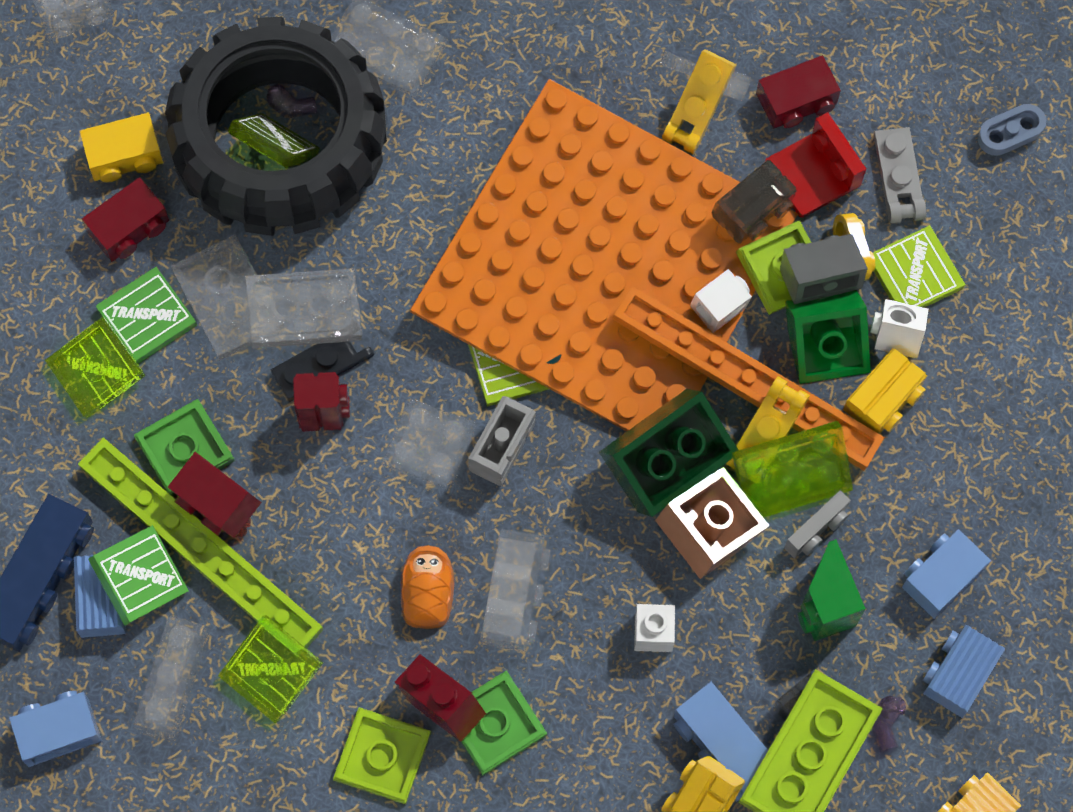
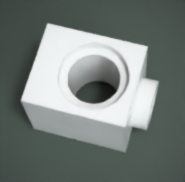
M728 269L694 295L690 307L711 332L714 333L746 309L752 296L749 294L750 289L747 283L740 276H734Z
M885 299L882 313H874L870 333L876 334L874 349L890 352L893 348L904 356L917 359L926 330L928 309Z
M637 604L635 611L634 651L672 652L675 641V605Z

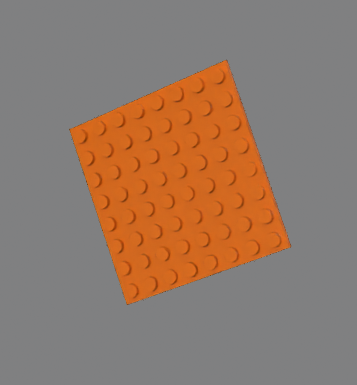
M549 79L410 309V312L610 423L628 431L685 389L700 391L707 379V376L612 320L631 287H636L712 333L690 307L694 295L729 269L734 276H740L747 283L750 289L749 294L753 296L756 290L736 251L749 243L792 224L798 214ZM745 309L712 334L727 342Z

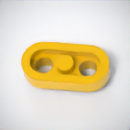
M854 213L839 214L833 222V235L853 234L868 268L864 281L869 280L872 272L875 270V257L868 249L864 224Z

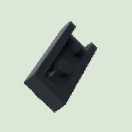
M357 324L344 328L270 369L289 403L294 400L293 378L296 374L313 373L314 376H317L318 373L336 372L337 375H340L375 355L371 347L357 353L348 339L360 332Z

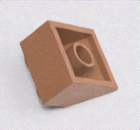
M724 467L668 503L655 520L700 579L733 557L769 527Z

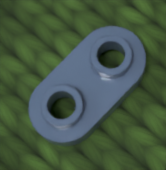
M1023 104L985 121L978 134V144L987 154L994 156L1003 155L1038 139L1046 126V116L1039 107L1032 104ZM1027 121L1032 125V128L1024 129L1020 123ZM998 135L1001 138V142L994 143L990 140L989 136Z

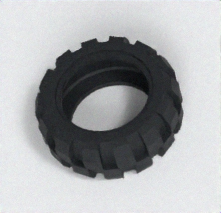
M282 16L257 18L258 27L243 31L240 30L236 23L212 37L214 47L208 52L201 47L197 48L179 70L182 82H176L170 88L165 110L168 122V130L165 134L176 173L188 194L201 200L203 210L224 224L231 225L234 220H237L244 224L245 232L274 236V230L277 226H293L294 234L320 228V217L332 212L336 218H339L360 201L359 190L362 186L367 188L373 184L383 163L382 149L383 145L387 142L384 99L377 76L368 72L366 59L349 41L342 38L336 43L332 41L331 32L327 28L305 20H301L299 28L285 26V20ZM269 84H294L308 88L324 97L334 107L340 117L333 138L317 156L302 165L286 170L264 171L249 168L227 156L215 142L219 122L231 104L245 93Z

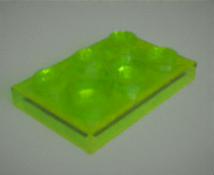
M838 421L732 452L738 486L763 518L833 497L840 490L843 493L853 490L843 428Z

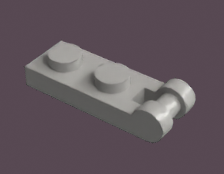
M910 127L875 131L873 136L889 223H901V220L906 218H913L914 221L925 220L926 204L922 197ZM898 198H910L911 204L900 205Z

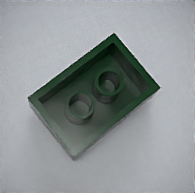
M685 389L603 448L599 453L636 511L653 517L664 509L668 503L704 480L738 455L740 451L702 391Z

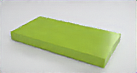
M815 669L738 803L753 812H824L883 708Z

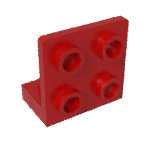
M828 112L816 118L812 134L765 160V166L801 218L860 187L866 172V167Z

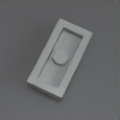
M840 490L788 538L784 549L794 559L801 552L808 556L823 541L819 536L828 527L835 531L848 518L849 515L845 511L851 500Z

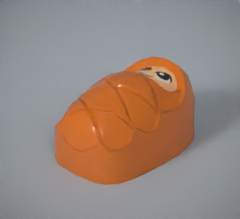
M430 545L420 546L410 552L403 567L401 576L402 615L404 621L411 627L423 629L440 628L447 623L452 608L454 595L453 567L448 555L439 547Z

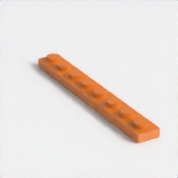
M634 286L631 287L613 316L612 320L758 408L778 376L788 381L787 386L799 392L801 389L810 395V398L792 428L863 471L868 467L885 438ZM779 398L775 406L787 412L790 404Z

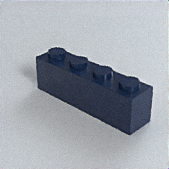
M50 494L45 498L0 577L1 644L20 653L24 644L29 646L35 639L39 629L36 622L43 611L47 613L53 607L57 598V592L54 590L61 578L66 580L74 569L73 557L79 546L85 547L92 537L94 527L91 526L93 521L88 512Z

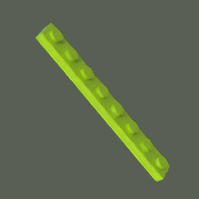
M104 437L78 463L81 470L147 527L153 525L158 536L250 617L261 626L264 624L301 655L323 631V626L220 537L204 526L198 518L174 502L176 499ZM282 643V644H283L288 650H290L296 657H299L295 652H293V651H292L290 648H288L284 643Z

